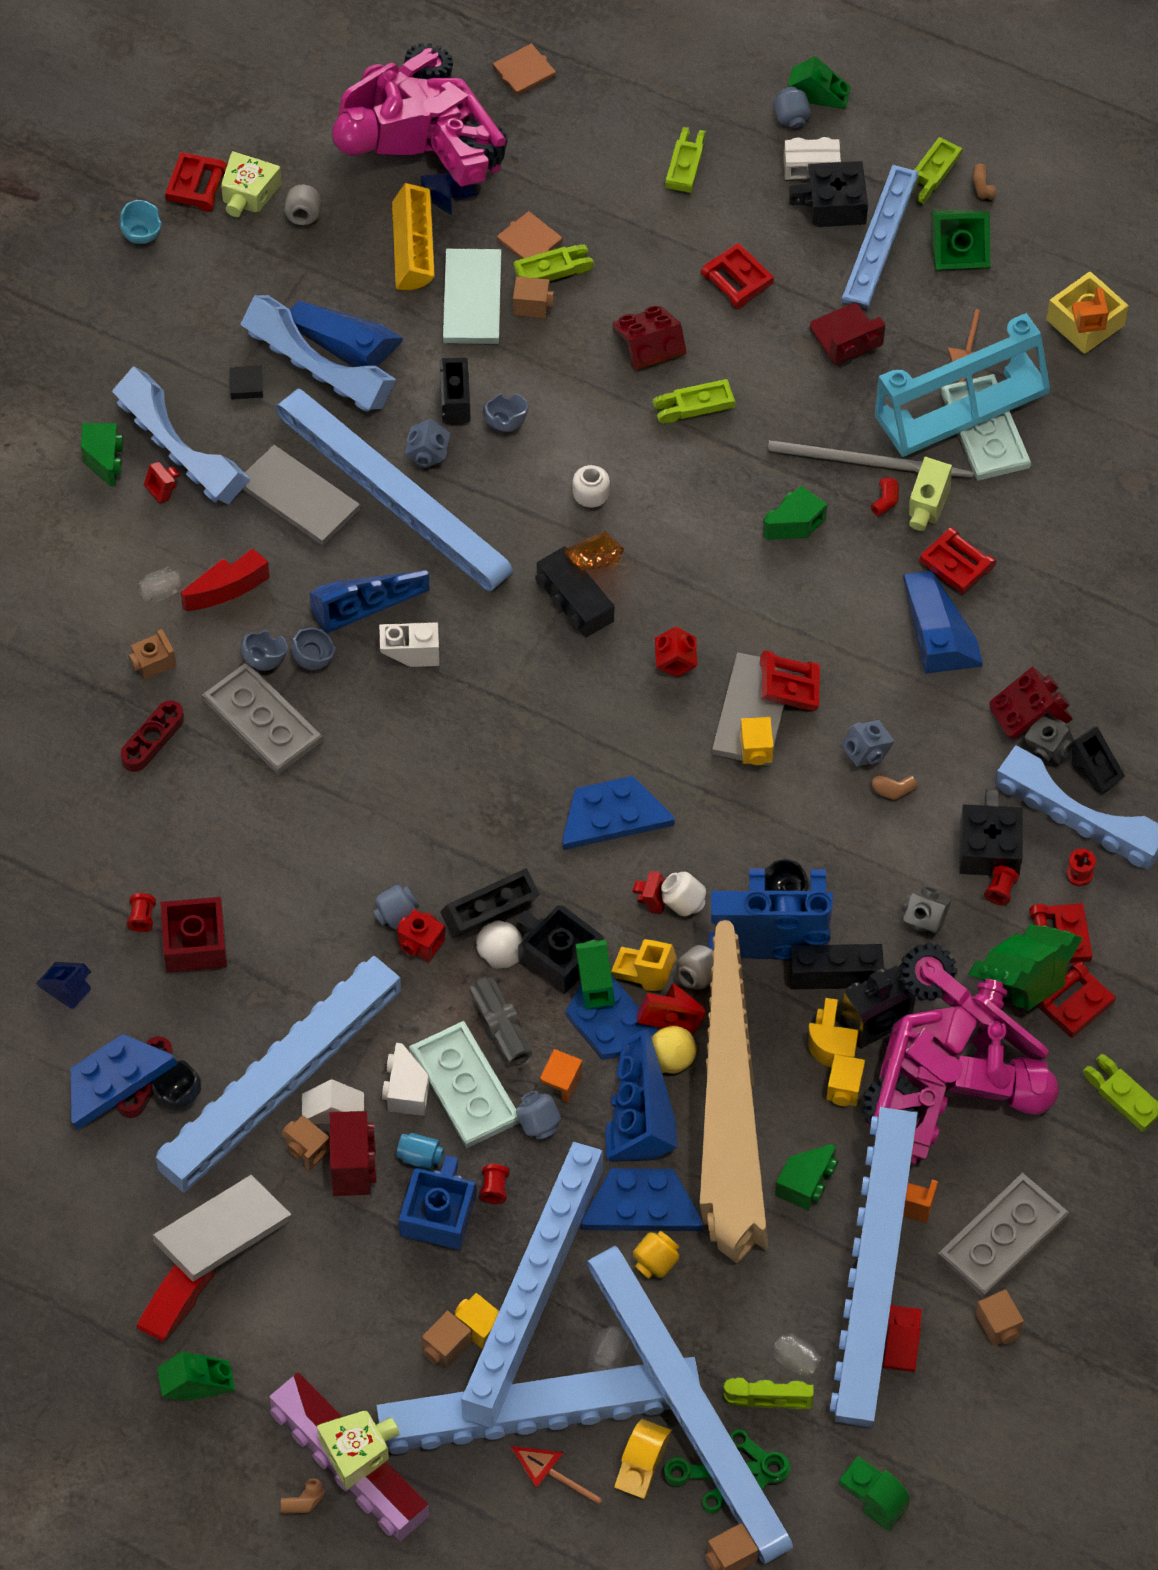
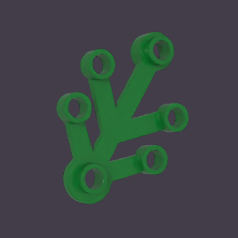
M737 1429L730 1434L732 1441L735 1437H742L745 1440L743 1444H736L735 1442L734 1444L739 1452L745 1451L756 1461L746 1462L753 1476H757L755 1479L761 1490L769 1483H781L789 1476L790 1462L785 1455L779 1452L766 1453L749 1439L747 1432ZM681 1457L671 1458L665 1464L664 1477L673 1486H682L689 1479L711 1478L704 1465H689ZM771 1465H776L780 1468V1470L776 1473H772L769 1471L768 1467ZM678 1470L683 1473V1476L681 1478H674L671 1473ZM717 1487L712 1492L706 1493L702 1499V1508L708 1514H716L721 1509L724 1498ZM714 1499L718 1504L715 1507H710L706 1504V1501Z

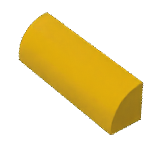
M405 183L392 201L395 282L397 290H415L426 286L435 277L430 189Z

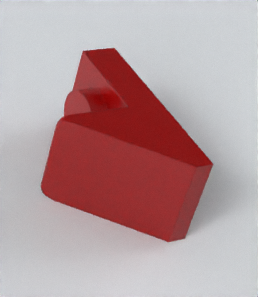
M672 983L666 996L646 994L637 1013V1021L640 1024L660 1028L678 1026L687 1029L691 1034H695L706 1011L696 1000Z
M890 1305L883 1368L915 1372L922 1309Z

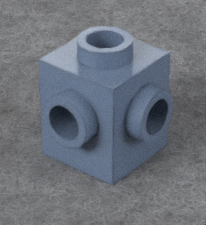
M431 418L412 426L407 437L405 455L424 469L442 462L447 454L446 449L450 432Z
M880 720L852 725L848 729L847 736L841 743V746L856 766L874 765L884 759L895 741Z

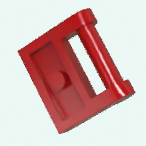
M180 152L165 192L166 200L197 206L205 212L212 211L217 188L228 164L220 159ZM205 170L211 171L212 173L204 194L197 193Z
M739 243L706 263L700 271V274L706 280H711L731 299L730 302L736 309L742 308L748 300L774 284V276ZM723 268L743 289L738 292L718 271Z
M950 527L920 555L919 562L961 594H964L985 573H989L994 568L997 560L990 555H984L961 538L956 529ZM953 545L954 547H956L958 550H960L962 553H964L966 556H968L970 559L976 562L977 565H974L972 562H970L968 559H966L964 556H962L960 553L955 551L950 546Z
M764 650L760 657V666L762 667V699L815 711L819 707V663L812 661L804 663L775 656L774 652ZM775 667L804 674L805 677L775 670Z
M1083 903L1053 906L1035 904L1029 908L1030 917L1034 920L1035 925L1047 926L1046 920L1054 919L1055 928L1083 937L1069 963L1092 961L1093 955Z
M1077 961L1065 975V986L1036 1006L1069 1037L1073 1038L1115 1002L1116 996L1090 974L1082 962ZM1079 981L1084 985L1059 1007L1053 1004V1001L1075 982Z

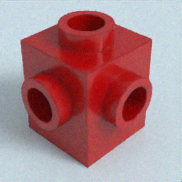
M677 626L655 637L656 668L677 678L697 667L696 637Z
M413 909L408 918L403 917L396 930L399 947L410 956L416 955L429 963L446 940L445 925L438 922L433 915L426 912L421 913Z

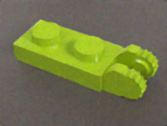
M682 128L667 173L665 188L692 193L703 154L706 131L700 130L697 134L696 143L688 142L690 136L689 128Z
M941 137L936 140L914 169L919 172L913 192L916 190L918 183L925 185L919 193L918 202L922 204L927 202L933 190L938 188L962 156L963 148Z
M585 244L567 248L561 247L513 262V268L517 277L549 279V281L575 273L581 274L590 271L595 264L591 257L585 258L589 251Z
M727 379L677 389L672 393L657 396L652 401L656 410L665 409L659 411L657 415L659 422L663 424L675 422L679 418L684 419L735 408V399Z
M1101 1054L1097 1057L1096 1062L1101 1070L1110 1078L1105 1081L1102 1074L1091 1066H1087L1083 1070L1085 1078L1098 1090V1093L1141 1132H1144L1158 1120V1101L1121 1068L1118 1069L1111 1059Z
M729 1378V1380L724 1382L723 1397L725 1403L732 1406L813 1408L814 1385H807L802 1381L775 1384L770 1380L748 1383L744 1378Z

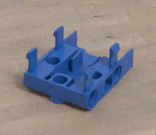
M749 868V891H711V923L717 925L720 921L726 920L733 924L735 934L739 938L741 958L790 959L791 945H828L831 939L830 924L833 892H826V869H810L811 891H765V869ZM708 932V946L714 950L713 937L715 932Z

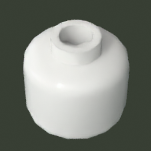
M594 465L578 469L573 477L574 499L580 505L590 508L598 507L605 503L610 492V480L607 472L601 467Z
M672 873L664 880L661 887L662 900L678 915L688 916L702 910L705 905L706 888L690 873Z

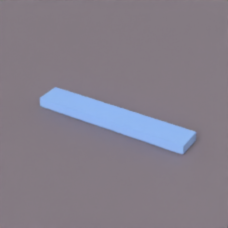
M892 165L842 296L843 304L850 305L856 303L861 309H869L919 175L918 171Z

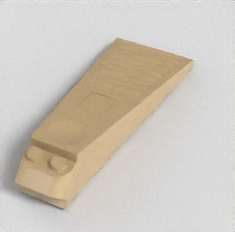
M724 920L717 924L715 936L713 937V967H711L712 982L710 983L712 997L709 998L711 1012L708 1014L710 1027L707 1030L709 1043H707L708 1058L706 1059L707 1088L700 1209L703 1225L709 1226L711 1242L717 1241L718 1250L735 1263H738L755 1244L765 1251L769 1247L752 1096L754 1077L739 938L735 934L733 924Z

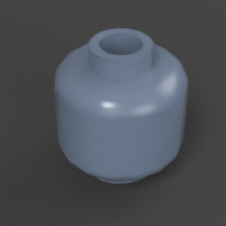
M788 87L779 91L773 101V107L779 124L784 127H790L792 130L803 127L806 124L805 121L812 114L806 93L802 90H797L796 87Z
M395 884L375 898L377 909L373 912L382 926L388 923L391 928L397 929L403 917L408 918L413 909L417 910L416 908L420 905L408 886L403 888Z
M532 1091L521 1098L522 1103L517 1107L516 1115L526 1135L535 1136L536 1139H543L558 1130L557 1125L561 1121V1115L551 1095Z

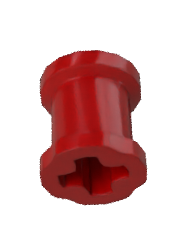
M1077 849L1069 857L1066 875L1068 881L1075 886L1088 885L1092 881V870L1096 865V857L1090 850Z
M1000 865L994 867L992 871L993 880L990 887L985 890L984 896L988 901L1002 906L1010 902V891L1013 884L1017 883L1019 875L1012 868Z
M145 893L131 895L129 904L132 908L131 916L127 919V927L135 932L151 931L153 929V921L151 920L152 908L156 906V898Z
M487 1164L482 1167L484 1183L483 1189L479 1191V1199L489 1204L504 1203L507 1200V1193L504 1191L506 1178L510 1175V1170L508 1167L500 1164Z

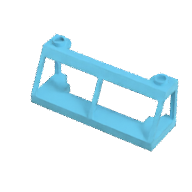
M1027 313L1010 320L1007 326L1009 338L914 379L903 370H892L879 376L875 418L902 457L1049 394L1050 384L1041 333ZM1034 347L1037 348L1041 373L1025 351ZM1004 360H1010V363L1004 367L1003 374L1007 378L1006 380L975 393L972 380L974 373ZM960 379H966L967 397L916 419L912 418L907 409H900L902 404ZM885 394L891 401L893 409L888 404L884 406Z

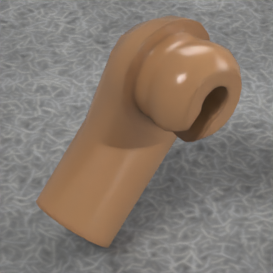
M981 163L976 164L973 169V182L978 197L984 201L985 199L993 200L996 187L994 185H986L987 167Z
M876 776L871 783L872 788L877 794L890 800H897L918 788L917 782L912 776H908L899 782L888 777Z
M310 1479L305 1483V1490L299 1497L281 1498V1514L311 1512L323 1499L325 1491L322 1488V1482L318 1479Z

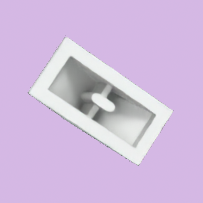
M332 1079L302 1094V1115L313 1124H330V1112L364 1111V1092Z

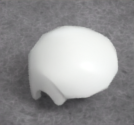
M494 921L484 926L476 936V948L480 957L486 959L492 968H509L519 962L518 945L523 940L518 929L511 923Z

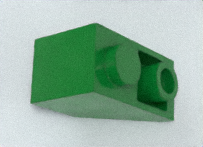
M816 56L793 66L788 82V87H796L797 90H802L806 93L809 104L840 109L847 107L851 86Z
M83 423L81 436L83 463L109 486H116V475H121L122 460L118 458V452H123V435H118L117 423Z
M801 485L794 492H789L776 510L772 509L766 514L763 519V537L767 540L808 538L826 520L827 503Z
M591 940L576 944L585 1009L615 1005L606 940Z
M829 1144L790 1156L776 1181L775 1196L809 1211L813 1201L819 1202L824 1193L826 1185L823 1182L826 1176L832 1177L839 1161L835 1159L836 1146Z
M181 1351L157 1367L162 1397L190 1401L235 1390L230 1360Z

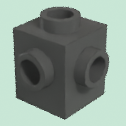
M1045 716L1036 721L1024 737L1029 750L1045 763L1051 761L1057 765H1060L1063 759L1072 753V742L1074 741L1070 731L1071 728L1065 722L1059 719L1053 721Z
M918 886L912 894L907 893L904 899L902 910L906 911L903 921L910 923V927L921 932L929 930L937 933L943 927L952 899L940 895V891L933 887L923 886L921 888Z

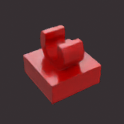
M160 462L149 465L144 486L159 503L169 501L172 490L177 487L174 479L180 477V474L174 467L165 469Z
M649 872L647 881H635L632 890L633 893L639 894L637 901L645 903L650 912L662 914L665 906L661 890L665 879L661 872Z

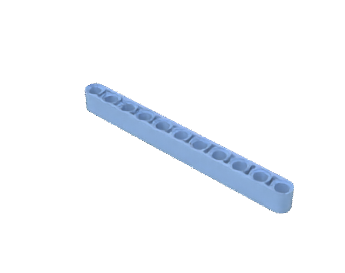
M296 389L276 405L279 417L289 427L484 589L493 591L513 574L512 566L504 556L303 390Z
M613 1246L588 1260L587 1265L592 1276L738 1524L743 1523L759 1549L758 1557L761 1562L767 1564L793 1549L788 1533L617 1246Z

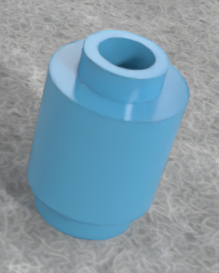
M410 1133V1135L402 1134L397 1147L396 1158L403 1159V1163L433 1170L435 1165L440 1166L444 1155V1148L440 1147V1140L415 1133Z

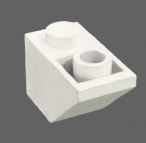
M438 622L379 625L381 653L409 667L439 666Z
M396 1043L394 1054L388 1055L387 1072H391L390 1082L384 1081L382 1099L387 1100L388 1112L425 1116L429 1092L428 1073L402 1043Z

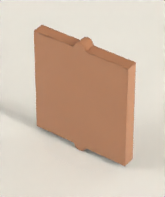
M532 43L493 63V68L502 77V82L507 83L516 95L556 75V71L546 61V56H542Z
M530 211L517 221L510 222V226L497 236V240L520 259L551 251L563 241L559 234Z

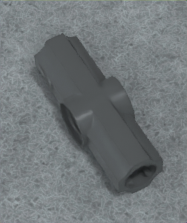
M483 977L476 980L469 987V992L481 1013L482 1023L491 1040L495 1039L509 1066H518L525 1063L532 1056V1049L520 1029V1021L511 1003H506L493 977Z

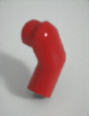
M884 477L879 482V486L882 487L880 489L882 497L871 505V510L876 516L882 515L898 503L899 484L893 477Z

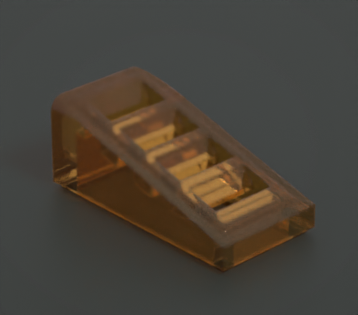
M604 531L566 548L564 554L582 571L619 563L624 548Z

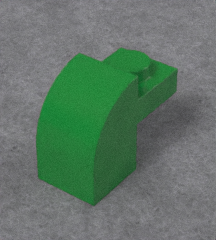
M857 1456L839 1479L838 1485L865 1503L863 1514L889 1532L909 1507L910 1497L905 1487L887 1470L882 1473L859 1456Z

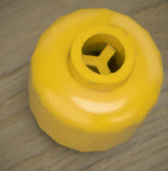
M659 1231L658 1234L649 1232L633 1251V1257L638 1262L634 1267L648 1279L652 1274L657 1278H664L679 1260V1253L677 1251L679 1246L662 1231Z

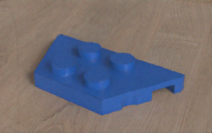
M633 776L575 788L562 840L563 850L670 827L674 826L675 819Z
M613 976L615 1005L585 1009L581 984L566 1009L568 1020L602 1060L620 1056L623 1041L643 1029L649 1030L651 1037L658 1031L655 1026L638 1023L637 1013L640 1008Z
M121 1034L71 1067V1121L76 1129L79 1130L177 1065V1061L168 1052Z
M611 1168L582 1219V1230L702 1231L703 1222L674 1169Z

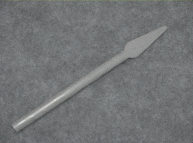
M769 440L768 444L769 452L915 471L919 473L923 461ZM952 467L951 476L973 477L974 475L971 471Z

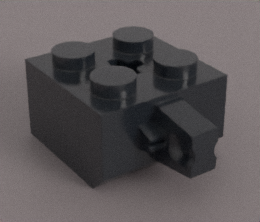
M863 162L808 164L807 182L789 186L790 205L809 206L812 224L818 227L866 225L868 197Z
M986 789L985 805L963 804L959 874L992 876L994 867L1002 865L1012 868L1020 876L1023 859V807L998 806V790Z
M557 905L545 919L540 918L538 920L524 911L516 920L517 928L524 933V940L518 945V960L563 994L580 979L576 944L591 940H604L602 934L566 907Z
M897 965L888 970L881 969L871 974L867 981L863 983L856 982L844 992L841 1022L845 1028L858 1030L856 1044L860 1049L892 1033L893 1026L898 1020L906 1015L913 1014L916 997L912 998L909 996L910 992L908 990L904 991L901 987L903 982L899 981L900 971H898Z

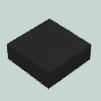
M261 365L230 367L231 400L263 398Z

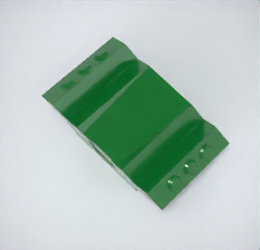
M1029 924L1023 935L1015 933L990 950L984 962L976 960L967 975L976 979H982L984 982L985 979H992L1003 983L1002 988L1007 990L1006 997L1011 1000V1003L1016 1007L1029 1011L1065 986L1068 963L1083 937L1066 930L1061 931L1057 928L1050 929V927L1044 925Z

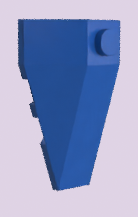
M300 300L290 309L293 321L302 335L352 367H378L403 341L401 336L382 324Z
M427 570L336 581L328 585H321L314 591L309 592L310 607L323 631L328 634L429 591V574Z
M932 571L904 574L903 578L925 674L982 667L983 662L977 638Z
M643 1029L624 1040L617 1070L620 1084L618 1094L612 1095L611 1105L615 1107L613 1120L612 1122H607L605 1131L607 1159L610 1161L655 1160L677 1148L675 1116L650 1031Z

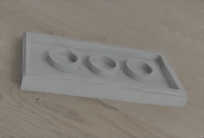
M273 445L245 472L251 480L242 489L322 546L360 511V504L276 445Z
M737 652L712 748V755L742 761L740 741L741 718L770 717L773 746H775L785 704L762 699V667L760 666V657ZM775 667V670L793 674L792 671Z
M244 663L202 694V700L277 775L323 742V736L247 663Z
M1022 1172L938 1253L937 1258L979 1295L985 1298L1068 1218L1069 1212Z
M250 1175L153 1234V1242L194 1282L290 1222L291 1213Z

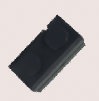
M468 358L440 359L442 423L471 422Z

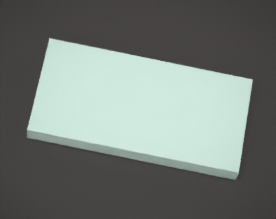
M446 249L443 343L499 344L501 249Z
M994 374L972 379L975 393L998 383ZM966 381L946 385L941 388L940 393L945 405L968 396ZM1010 411L957 433L976 481L1029 469L1031 466L1030 458Z
M464 1021L409 1046L412 1056L428 1073L429 1086L466 1149L520 1123L516 1115V1108Z

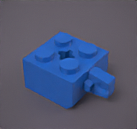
M446 1155L441 1171L434 1170V1172L415 1168L399 1218L400 1236L461 1250L477 1196V1187L475 1181L462 1179V1176L456 1175L458 1169L457 1157Z

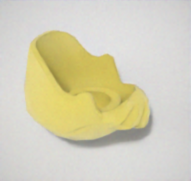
M669 1026L658 1030L651 1037L662 1073L677 1074L694 1062L697 1055L696 1043L687 1029Z

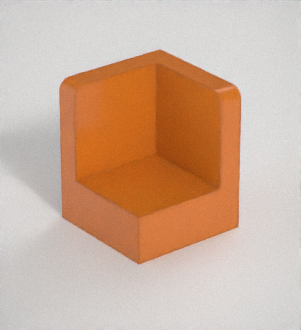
M1099 287L1095 290L1094 300L1072 304L1078 333L1106 330L1109 312L1103 289Z
M554 1049L540 1076V1082L561 1090L562 1101L568 1103L582 1076V1060Z
M932 1179L929 1189L911 1183L907 1184L904 1217L928 1223L936 1197L938 1181Z

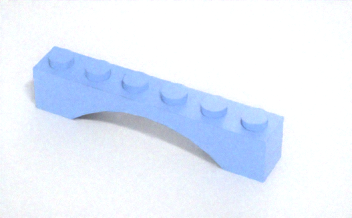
M254 295L240 324L249 330L248 334L251 337L266 341L270 344L269 348L272 351L287 355L291 358L290 362L302 369H308L316 380L323 383L328 382L334 386L333 390L337 394L344 397L349 396L355 400V405L364 411L383 409L396 382L395 378L377 366L347 367L322 357L301 336L293 321L290 309L269 295Z
M133 366L112 390L119 398L117 404L127 413L132 412L136 416L134 419L135 423L143 430L147 431L149 429L154 434L151 439L164 449L166 447L171 452L168 456L179 466L184 465L188 469L186 475L199 485L201 483L206 488L203 492L212 501L217 502L220 500L229 505L251 480L234 461L222 455L193 451L180 439L168 418L164 390L146 372Z
M1015 745L998 769L995 786L1006 795L1015 796L1024 801L1028 807L1042 811L1055 822L1071 827L1082 837L1090 838L1100 843L1109 852L1118 853L1137 867H1143L1150 871L1157 861V822L1146 816H1112L1079 804L1067 796L1054 783L1040 758Z

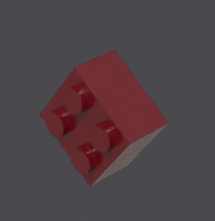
M221 897L160 902L166 972L227 967Z
M367 1111L330 1112V1170L333 1196L371 1195L370 1183H376L374 1122H368Z

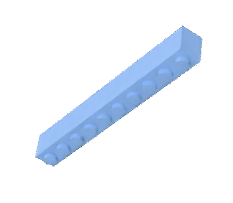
M375 956L371 957L367 962H361L347 981L338 983L333 989L332 994L324 1002L319 1001L312 1008L308 1017L303 1021L296 1022L282 1041L274 1042L268 1049L267 1054L259 1062L254 1061L247 1068L243 1077L237 1082H231L217 1101L208 1103L194 1122L185 1124L178 1137L171 1143H165L159 1149L156 1156L158 1171L183 1193L188 1191L401 992L400 977Z
M880 1107L879 1117L872 1116L870 1135L876 1136L874 1147L868 1146L865 1165L871 1166L870 1177H863L861 1195L867 1196L866 1208L859 1207L856 1226H862L863 1228L861 1238L855 1237L852 1256L858 1257L857 1269L850 1268L848 1287L854 1288L852 1300L846 1299L843 1318L849 1319L848 1331L841 1330L839 1349L845 1350L843 1362L837 1361L834 1380L840 1381L839 1393L832 1392L830 1412L836 1413L835 1422L870 1428H873L917 1112Z
M576 1142L572 1143L462 1396L463 1419L490 1428L494 1427L602 1175L603 1150Z
M695 1357L684 1358L700 1385ZM645 1364L512 1384L493 1428L463 1419L461 1399L464 1392L376 1405L378 1423L392 1417L400 1435L385 1442L388 1452L391 1454H403L409 1449L419 1447L427 1450L435 1449L441 1444L452 1442L463 1445L470 1443L473 1439L485 1437L489 1440H495L511 1433L528 1435L536 1432L537 1429L544 1428L561 1430L570 1424L576 1423L593 1425L600 1422V1420L609 1418L625 1420L635 1414L657 1415L664 1410L671 1409Z

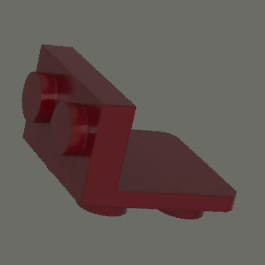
M852 303L810 322V330L833 364L837 365L882 346L884 343L885 323L881 317L869 321L860 306Z
M651 306L646 308L645 312L635 315L626 314L612 323L613 329L627 341L631 365L635 370L687 354L681 323L664 307Z
M1034 666L1001 691L989 703L993 713L1010 739L1018 737L1047 712L1066 724L1073 719L1067 710L1070 706L1069 702L1060 692L1057 693L1056 691L1059 689L1058 684L1049 674L1044 677Z

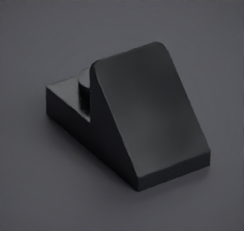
M1097 726L1092 727L1072 742V766L1084 767L1097 792L1106 791L1125 777Z

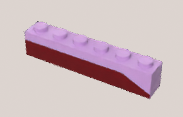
M299 1372L269 1396L270 1414L280 1425L285 1423L292 1430V1437L301 1447L308 1446L314 1453L312 1456L317 1464L323 1469L328 1467L335 1474L334 1479L344 1491L350 1490L357 1497L356 1502L360 1508L367 1514L372 1512L379 1519L378 1525L388 1536L394 1535L401 1542L429 1517V1504L387 1462L351 1488L345 1489L318 1440L317 1434L318 1425L342 1418V1416Z

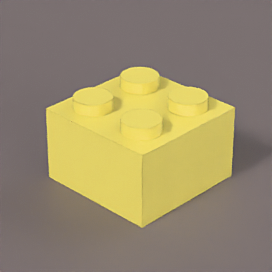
M1088 272L1050 299L1046 320L1081 352L1086 354L1125 326L1129 305L1092 272ZM1102 287L1109 312L1106 330L1078 333L1072 304L1094 300L1096 288Z

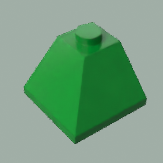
M972 210L931 211V241L935 270L991 267L990 212Z

